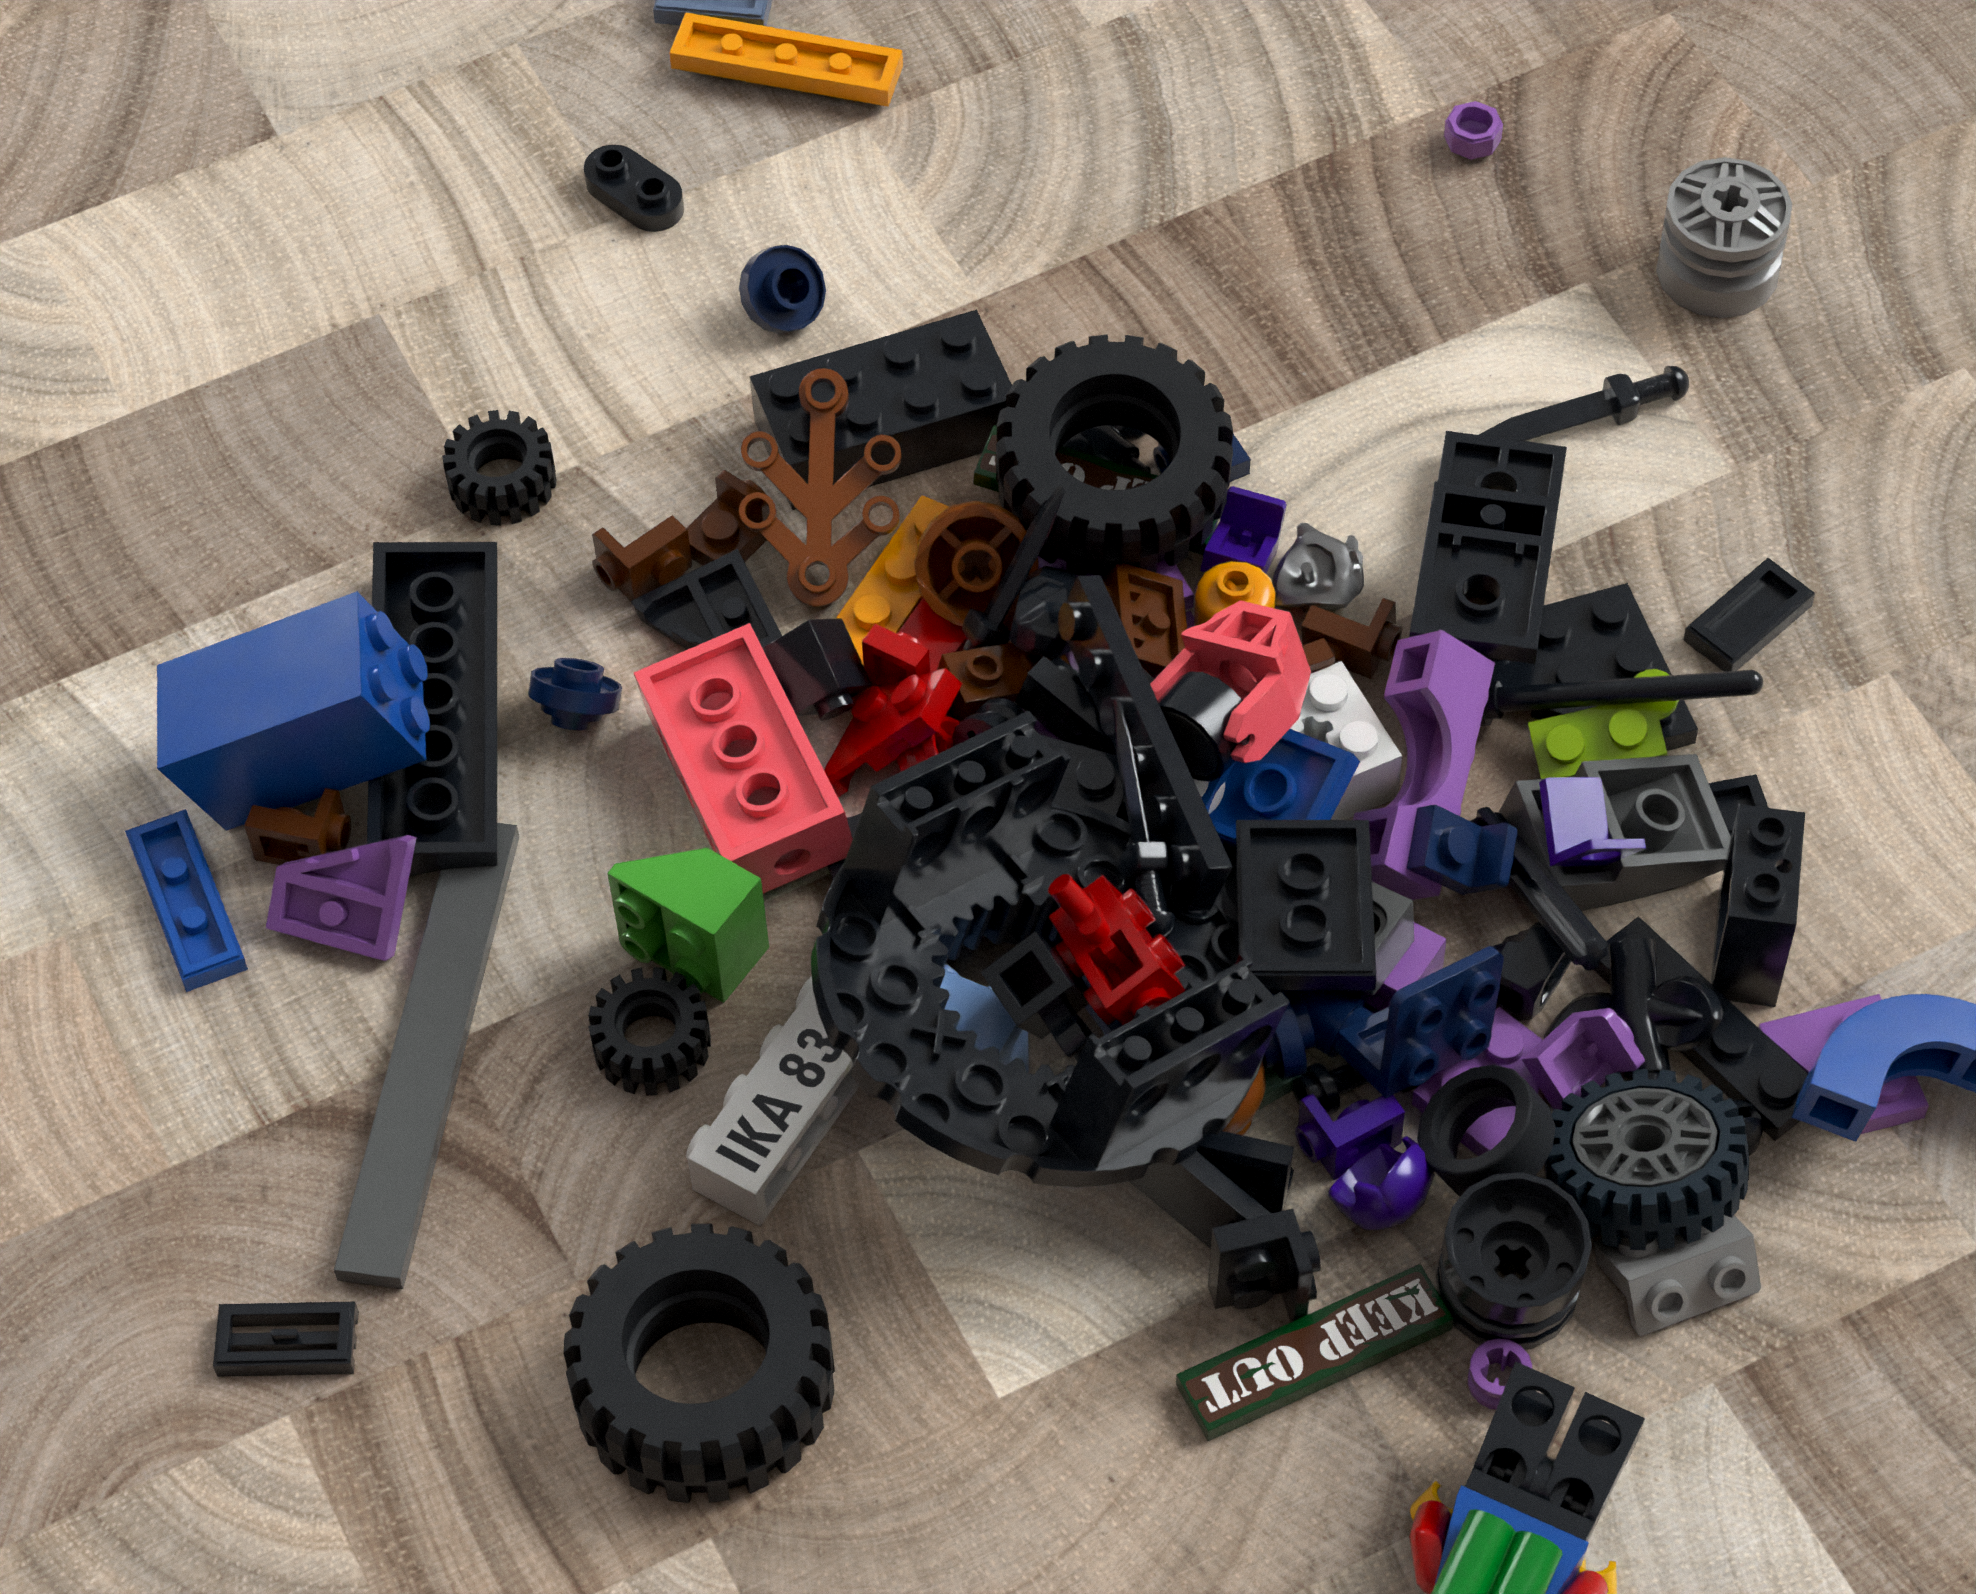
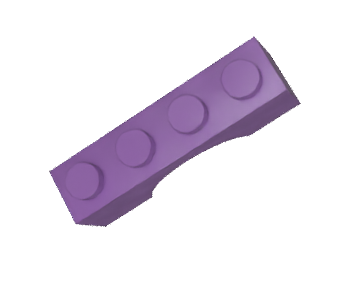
M1443 630L1397 641L1384 698L1397 715L1405 735L1407 746L1406 774L1400 791L1389 805L1383 808L1356 812L1353 820H1369L1372 882L1411 900L1440 895L1442 885L1406 869L1417 808L1436 804L1460 816L1461 803L1470 766L1475 756V745L1484 708L1488 701L1489 687L1495 666L1493 661Z

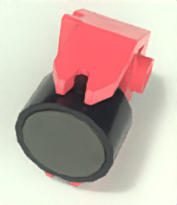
M1241 600L1214 614L1207 622L1184 630L1181 637L1185 648L1150 683L1193 779L1212 782L1220 778L1235 761L1248 763L1261 760L1299 719L1311 670L1290 612Z

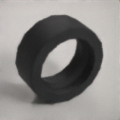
M1493 1064L1470 1068L1449 1079L1431 1097L1420 1117L1417 1141L1419 1147L1425 1152L1426 1162L1458 1196H1462L1470 1186L1495 1174L1523 1172L1535 1176L1542 1169L1552 1150L1555 1123L1549 1106L1525 1079L1514 1069ZM1516 1107L1514 1121L1510 1129L1493 1149L1476 1158L1456 1159L1459 1143L1466 1130L1480 1116L1496 1108Z

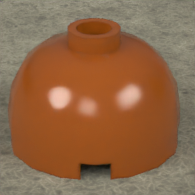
M975 500L951 505L934 517L918 540L914 561L920 594L933 612L952 624L962 626L970 608L984 612L1022 542L1027 528L1017 516L1001 506ZM1038 557L1029 573L1038 569ZM1020 591L1003 622L1015 614Z

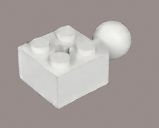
M1342 661L1311 673L1300 717L1290 729L1351 752L1360 761L1331 820H1346L1354 817L1356 812L1367 811L1392 801L1399 791L1402 762L1400 751ZM1193 779L1202 797L1208 788L1209 782ZM1225 783L1216 792L1208 814L1214 811L1221 802L1225 791Z

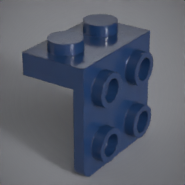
M1488 946L1399 989L1391 998L1389 1007L1339 1030L1335 1051L1385 1098L1410 1086L1421 1085L1434 1074L1462 1060H1471L1477 1057L1490 1046L1504 956L1493 946Z

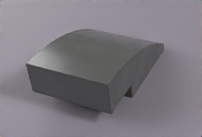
M1697 754L1583 761L1574 777H1600L1602 779L1609 838L1645 839L1646 849L1606 866H1550L1539 782L1543 779L1515 781L1499 810L1510 825L1517 828L1519 836L1581 911L1640 899L1724 870L1731 839Z

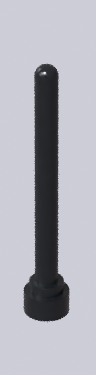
M1755 670L1502 687L1500 681H1491L1489 697L1484 708L1480 726H1490L1493 719H1501L1504 712L1752 696L1762 690L1764 681L1761 674Z

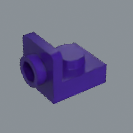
M1310 1094L1300 1100L1298 1126L1295 1128V1136L1305 1156L1312 1163L1320 1161L1332 1179L1336 1180L1377 1146L1387 1144L1395 1148L1401 1144L1405 1110L1394 1095L1388 1098L1382 1095L1371 1102L1367 1099L1354 1102L1345 1108L1337 1117V1120L1333 1122L1314 1094Z

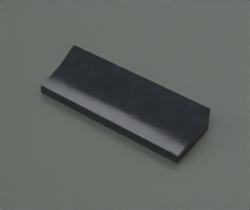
M373 542L372 607L377 612H384L399 635L409 645H416L425 659L428 676L423 681V699L430 719V729L425 733V761L368 781L367 844L406 835L417 837L409 877L447 869L497 866V542Z

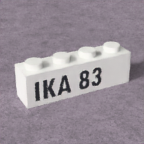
M812 976L800 990L796 1000L795 1011L784 1026L778 1024L770 1030L762 1044L758 1062L747 1076L741 1074L732 1082L724 1098L723 1110L711 1126L705 1124L698 1129L686 1153L693 1190L758 1226L762 1225L859 1088L851 1076L853 1069L851 1058L843 1050L833 1047L828 1039L818 1014L812 987Z

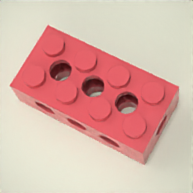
M750 623L633 672L651 723L714 852L761 878L763 894L847 857L853 838L845 811Z

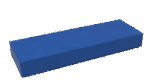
M186 809L126 830L128 841L186 992L248 970L245 958Z

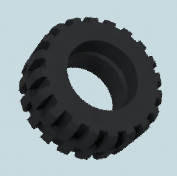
M1108 334L1089 336L1088 345L1077 347L1074 341H1070L1056 347L1053 360L1049 361L1045 356L1039 357L1026 368V381L1019 379L1013 383L1006 395V408L1002 409L999 413L996 443V482L999 483L1001 506L1017 516L1028 530L1032 521L1058 486H1063L1065 488L1064 496L1049 536L1038 556L1050 564L1055 563L1057 558L1066 561V571L1074 572L1079 576H1086L1087 569L1102 571L1103 579L1110 569L1116 564L1121 565L1122 563L1157 573V563L1163 560L1166 561L1168 566H1174L1188 557L1189 542L1194 546H1201L1212 533L1213 521L1221 518L1226 505L1233 456V427L1231 416L1224 412L1225 400L1216 385L1209 383L1204 386L1205 371L1193 360L1188 359L1182 364L1177 361L1178 350L1163 343H1158L1156 349L1144 346V337L1125 335V342H1109ZM1120 425L1137 429L1154 438L1166 450L1172 462L1162 474L1144 485L1125 490H1107L1090 486L1073 477L1064 469L1055 455L1069 439L1082 431L1097 426Z
M691 1224V1233L673 1235L672 1227L652 1232V1243L639 1248L636 1241H632L616 1251L618 1264L612 1269L605 1264L600 1265L587 1280L590 1296L582 1294L576 1297L569 1314L572 1328L564 1335L563 1353L567 1366L566 1376L580 1429L588 1445L597 1447L600 1462L614 1475L622 1474L627 1469L630 1486L648 1495L654 1493L657 1485L666 1488L669 1501L683 1503L691 1501L692 1493H708L709 1503L730 1500L729 1489L745 1485L751 1494L769 1485L768 1472L777 1467L781 1473H787L802 1460L799 1443L802 1442L807 1446L815 1444L824 1428L822 1413L831 1409L835 1391L833 1382L835 1367L828 1314L822 1296L814 1293L812 1277L800 1263L793 1262L788 1266L785 1249L771 1240H764L760 1247L754 1245L751 1231L732 1226L729 1227L727 1235L714 1233L712 1224ZM721 1323L733 1326L754 1337L766 1351V1356L758 1371L744 1386L726 1397L710 1402L688 1404L670 1401L652 1393L636 1379L637 1368L647 1351L668 1333L691 1324Z

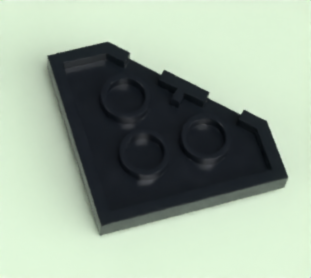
M1628 583L1544 605L1535 664L1488 658L1495 663L1491 681H1500L1502 687L1634 678L1638 673L1648 669H1658L1672 675ZM1679 700L1676 709L1668 717L1659 720L1667 751L1696 743L1698 728L1685 701ZM1597 706L1532 710L1531 717L1541 720Z

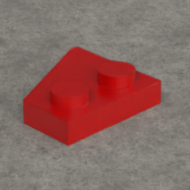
M943 668L919 676L911 675L904 680L881 687L873 686L857 698L851 710L853 718L824 769L837 797L848 792L852 776L856 769L864 763H867L878 772L896 760L905 750L914 748L937 732L962 686V683L949 670Z

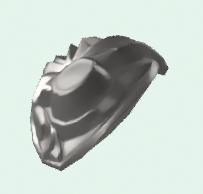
M1308 523L1297 525V538L1281 558L1273 575L1272 584L1276 592L1275 603L1281 608H1301L1306 614L1311 605L1332 612L1346 608L1360 594L1364 587L1363 556L1358 550V541L1355 536H1348L1346 543L1339 539L1318 531Z

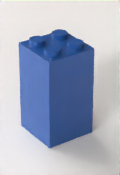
M357 591L158 664L157 769L227 831L245 824L252 805L272 809L278 807L292 808L321 798L325 788L340 791L425 761V733L430 729V719L423 699V681L428 676L425 659L416 645H409L393 628L387 615L382 611L377 612Z

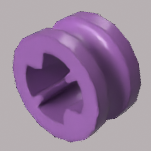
M1493 1339L1484 1342L1476 1348L1470 1360L1467 1384L1471 1395L1478 1403L1489 1409L1496 1410L1505 1386L1499 1385L1498 1377L1495 1378L1493 1383L1487 1380L1490 1364H1501V1371H1504L1506 1366L1513 1369L1515 1361L1532 1368L1529 1354L1521 1345L1511 1340Z

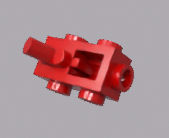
M1069 874L1057 877L1050 884L1048 893L1061 906L1049 916L1063 939L1055 948L1065 964L1078 978L1086 976L1091 987L1083 992L1084 996L1093 1010L1107 1025H1110L1116 1019L1124 1025L1132 1021L1136 1010L1146 1005L1152 1010L1185 991L1175 975L1185 967L1184 962L1163 935L1159 934L1152 939L1146 927L1156 919L1145 902L1132 888L1122 894L1103 875L1083 889Z

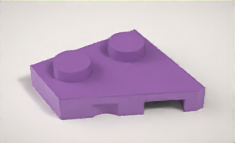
M401 836L294 860L277 866L266 929L383 961L392 958L395 955L417 837Z

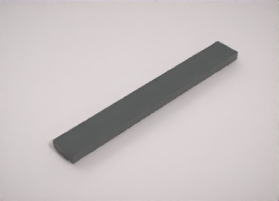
M498 823L497 866L467 867L440 871L336 1259L334 1272L337 1281L397 1289L404 1288L519 841L517 825Z

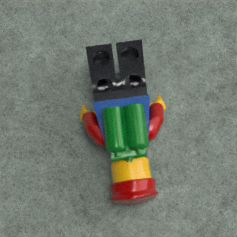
M1515 1361L1465 1487L1461 1485L1458 1491L1454 1508H1448L1440 1501L1437 1491L1441 1484L1437 1481L1428 1487L1411 1505L1410 1513L1413 1524L1409 1540L1417 1585L1426 1594H1617L1616 1562L1609 1561L1608 1567L1604 1570L1589 1571L1586 1570V1559L1584 1557L1589 1545L1588 1540L1598 1523L1624 1466L1632 1454L1645 1418L1585 1392L1557 1457L1554 1459L1548 1456L1568 1413L1575 1387Z

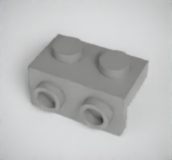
M1724 1215V1226L1713 1233L1701 1226V1239L1687 1244L1680 1234L1676 1235L1674 1248L1659 1250L1657 1239H1647L1646 1251L1630 1250L1629 1238L1624 1237L1617 1248L1604 1245L1602 1239L1593 1242L1597 1265L1626 1296L1631 1326L1640 1336L1753 1295L1761 1289L1754 1236L1735 1215L1732 1218Z

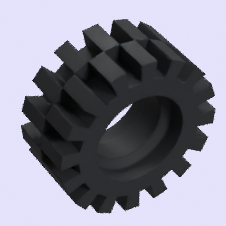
M498 410L488 411L489 421L481 422L478 414L468 418L469 430L459 424L453 430L454 440L447 439L444 445L445 455H442L443 466L452 501L455 500L456 507L462 514L469 510L471 520L481 523L485 514L489 515L490 525L501 526V516L510 515L512 524L522 522L520 511L525 509L531 517L540 512L538 500L547 504L552 497L551 488L556 487V470L548 434L543 427L538 429L536 420L529 416L521 424L519 412L509 410L507 419L502 420ZM496 459H513L522 463L517 470L504 476L490 477L477 472L483 465Z
M642 967L632 969L633 981L627 984L619 974L610 980L613 994L601 988L595 996L597 1007L591 1006L588 1015L590 1021L588 1027L595 1061L599 1070H605L606 1079L614 1086L622 1078L624 1091L635 1094L639 1083L644 1084L646 1096L658 1095L657 1084L666 1082L669 1093L680 1089L678 1076L682 1074L691 1082L698 1075L696 1063L705 1066L709 1057L707 1047H711V1034L705 1000L701 1001L700 991L694 983L687 988L685 976L678 972L674 973L670 982L667 981L665 968L653 967L652 978H644ZM644 1017H664L671 1020L675 1025L674 1034L668 1040L658 1045L648 1047L637 1046L629 1043L625 1038L627 1027Z

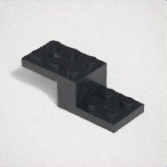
M1446 431L1438 482L1435 481L1409 637L1443 630L1487 658L1535 664L1567 447ZM1490 487H1503V488H1505V489H1507V490H1509V491L1495 490V489H1488V488H1490ZM1465 596L1495 601L1487 605H1478L1467 600Z

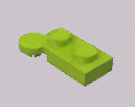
M1648 669L1638 673L1634 678L1667 676L1669 674L1658 669ZM1679 700L1603 705L1528 722L1540 778L1574 777L1583 761L1668 756L1659 720L1668 717L1676 709Z

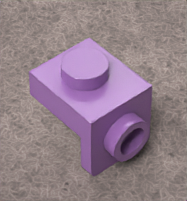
M1610 1008L1572 1013L1521 1059L1553 1110H1562V1100L1570 1093L1581 1097L1582 1085L1594 1080L1601 1086L1605 1082V1075L1635 1071L1645 1062L1643 1055L1634 1043V1036L1630 1027Z

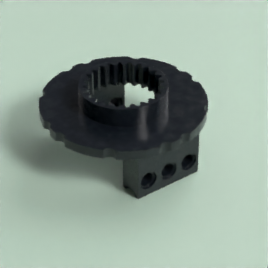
M1028 710L871 786L846 860L835 875L818 916L816 927L820 929L823 935L817 937L811 953L812 987L818 1014L830 1043L833 1047L843 1050L853 1062L851 1076L858 1086L869 1097L882 1099L891 1105L895 1112V1122L927 1145L960 1162L992 1174L1000 1175L1008 1170L1019 1171L1027 1175L1035 1184L1087 1187L1133 1181L1143 1178L1148 1166L1151 1164L1166 1163L1174 1166L1195 1154L1203 1138L1202 1135H1218L1224 1130L1238 1112L1258 1074L1264 1053L1290 1001L1281 992L1273 996L1250 971L1254 961L1246 952L1238 957V922L1230 919L1224 913L1221 904L1223 896L1219 893L1210 911L1186 912L1175 885H1172L1168 880L1165 870L1161 874L1167 912H1172L1175 915L1174 927L1165 938L1185 964V967L1175 974L1185 989L1182 994L1152 1010L1147 1005L1136 1010L1132 1021L1099 1039L1095 1034L1088 1036L1076 1066L1067 1065L1065 1071L1056 1076L1049 1065L1043 1064L1035 1074L1027 1073L1023 1060L1019 1058L1004 1065L999 1062V1049L992 1046L980 1051L974 1047L977 1034L973 1030L959 1032L956 1030L961 1016L958 1011L945 1010L950 995L948 990L940 988L945 976L944 967L947 960H956L960 955L963 945L971 950L978 949L983 935L995 945L1001 944L1005 933H1011L1019 944L1035 931L1056 944L1060 943L1063 939L1049 916L1061 906L1048 893L1050 884L1063 874H1069L1082 889L1103 875L1122 894L1130 888L1136 892L1135 882H1128L1123 878L1119 857L1133 844L1129 822L1083 804L1076 808H1064L1053 802L1071 757L1063 748L1054 752L1034 729L1037 719ZM1148 833L1149 842H1156L1154 836Z

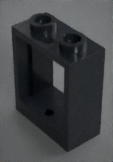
M1738 804L1719 888L1711 984L1729 1001L1769 1007L1776 1006L1797 924L1805 812Z

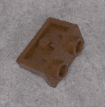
M1126 563L1116 564L1102 580L1142 668L1155 679L1185 648L1181 637L1182 632L1187 629L1183 581Z

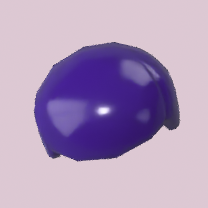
M1405 1136L1402 1139L1407 1149L1404 1153L1394 1150L1387 1144H1381L1357 1161L1329 1188L1328 1197L1340 1212L1358 1227L1365 1230H1382L1395 1227L1408 1220L1425 1203L1435 1174L1433 1168L1426 1162L1425 1152L1410 1137Z

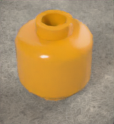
M1230 561L1215 565L1203 574L1196 586L1195 626L1207 622L1214 614L1240 600L1275 609L1276 592L1270 577L1260 568L1247 562Z

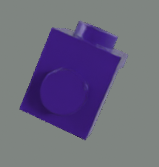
M1231 486L1227 491V501L1220 522L1204 550L1200 571L1206 572L1217 564L1235 561L1247 562L1260 568L1266 574L1277 554L1287 507L1286 502L1278 498Z

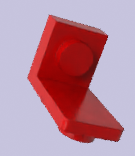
M924 598L899 632L894 633L874 624L862 640L864 668L872 683L871 687H881L904 680L911 675L919 676L936 671L942 654L962 651L968 640L962 632V626L954 625L933 612Z

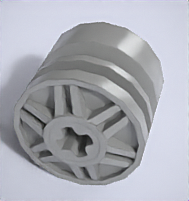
M1726 157L1700 161L1679 174L1669 188L1656 273L1662 289L1677 305L1698 315L1727 318L1746 315L1768 301L1777 289L1791 218L1792 202L1786 186L1770 170L1747 160Z

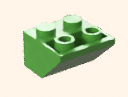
M709 848L616 863L607 873L619 941L625 951L640 962L649 963L653 961L672 972L673 975L675 972H678L685 976L687 988L694 983L699 989L700 994L706 992L724 1003L770 947L761 878Z

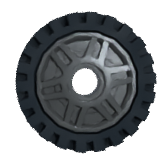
M1637 1069L1633 1071V1080L1624 1081L1620 1072L1605 1075L1604 1088H1601L1594 1080L1582 1085L1581 1097L1570 1093L1562 1100V1110L1554 1109L1552 1112L1555 1134L1552 1150L1544 1163L1546 1179L1551 1180L1574 1198L1588 1220L1590 1238L1592 1239L1601 1231L1604 1245L1617 1248L1624 1237L1629 1238L1630 1250L1646 1251L1647 1239H1657L1659 1250L1675 1247V1236L1679 1234L1689 1244L1701 1239V1226L1712 1233L1724 1226V1215L1732 1218L1739 1210L1740 1199H1745L1749 1180V1151L1743 1116H1739L1738 1107L1732 1099L1724 1100L1722 1090L1713 1084L1703 1090L1700 1078L1688 1074L1681 1083H1677L1675 1071L1661 1069L1658 1079L1655 1080L1648 1078L1647 1069Z

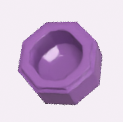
M1477 101L1455 106L1445 120L1444 137L1451 152L1471 160L1493 154L1502 139L1503 123L1495 108Z

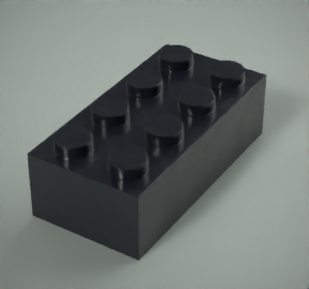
M977 309L749 376L754 422L758 431L766 432L775 439L780 456L808 484L810 416L806 414L801 406L799 387L804 377L813 370L826 368L839 373L847 384L849 400L845 411L835 418L833 485L864 457L865 446L871 438L877 435H888L893 437L901 448L902 458L899 467L890 474L879 476L869 487L981 454L993 426H997L1000 411L1006 408V395L1012 387ZM821 382L814 386L811 395L818 402H828L834 397L835 388L829 383ZM763 442L770 456L772 448L768 443ZM884 444L875 447L871 454L872 460L879 465L889 464L895 456L894 450ZM788 500L791 509L795 510L794 505Z

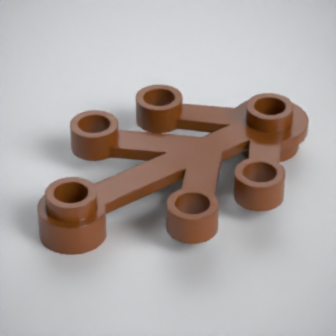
M826 368L816 369L808 373L799 387L801 406L806 414L810 416L808 484L780 456L777 443L770 434L763 431L753 432L746 436L741 445V454L745 464L752 470L761 471L807 519L805 545L776 517L777 510L775 504L768 495L761 492L751 493L744 497L739 506V515L743 525L753 532H759L789 563L787 582L792 594L800 602L812 607H823L836 602L843 595L848 585L847 566L877 537L893 532L900 520L898 506L891 498L875 496L864 505L862 511L863 519L831 546L832 520L879 476L894 472L901 463L902 455L900 445L893 437L877 435L866 444L864 457L833 485L835 418L845 411L849 394L843 377L834 370ZM826 382L835 388L834 397L830 401L818 402L812 397V389L818 383ZM758 441L766 442L772 448L769 458L762 462L754 461L748 455L751 445ZM883 444L890 446L894 450L895 456L889 464L879 465L872 460L871 454L875 447ZM755 502L765 503L770 509L767 519L760 523L750 521L746 515L748 507ZM883 505L890 508L893 512L891 522L885 526L873 524L869 519V515L874 507ZM816 564L825 566L830 573L828 580L819 586L812 585L806 580L807 570Z

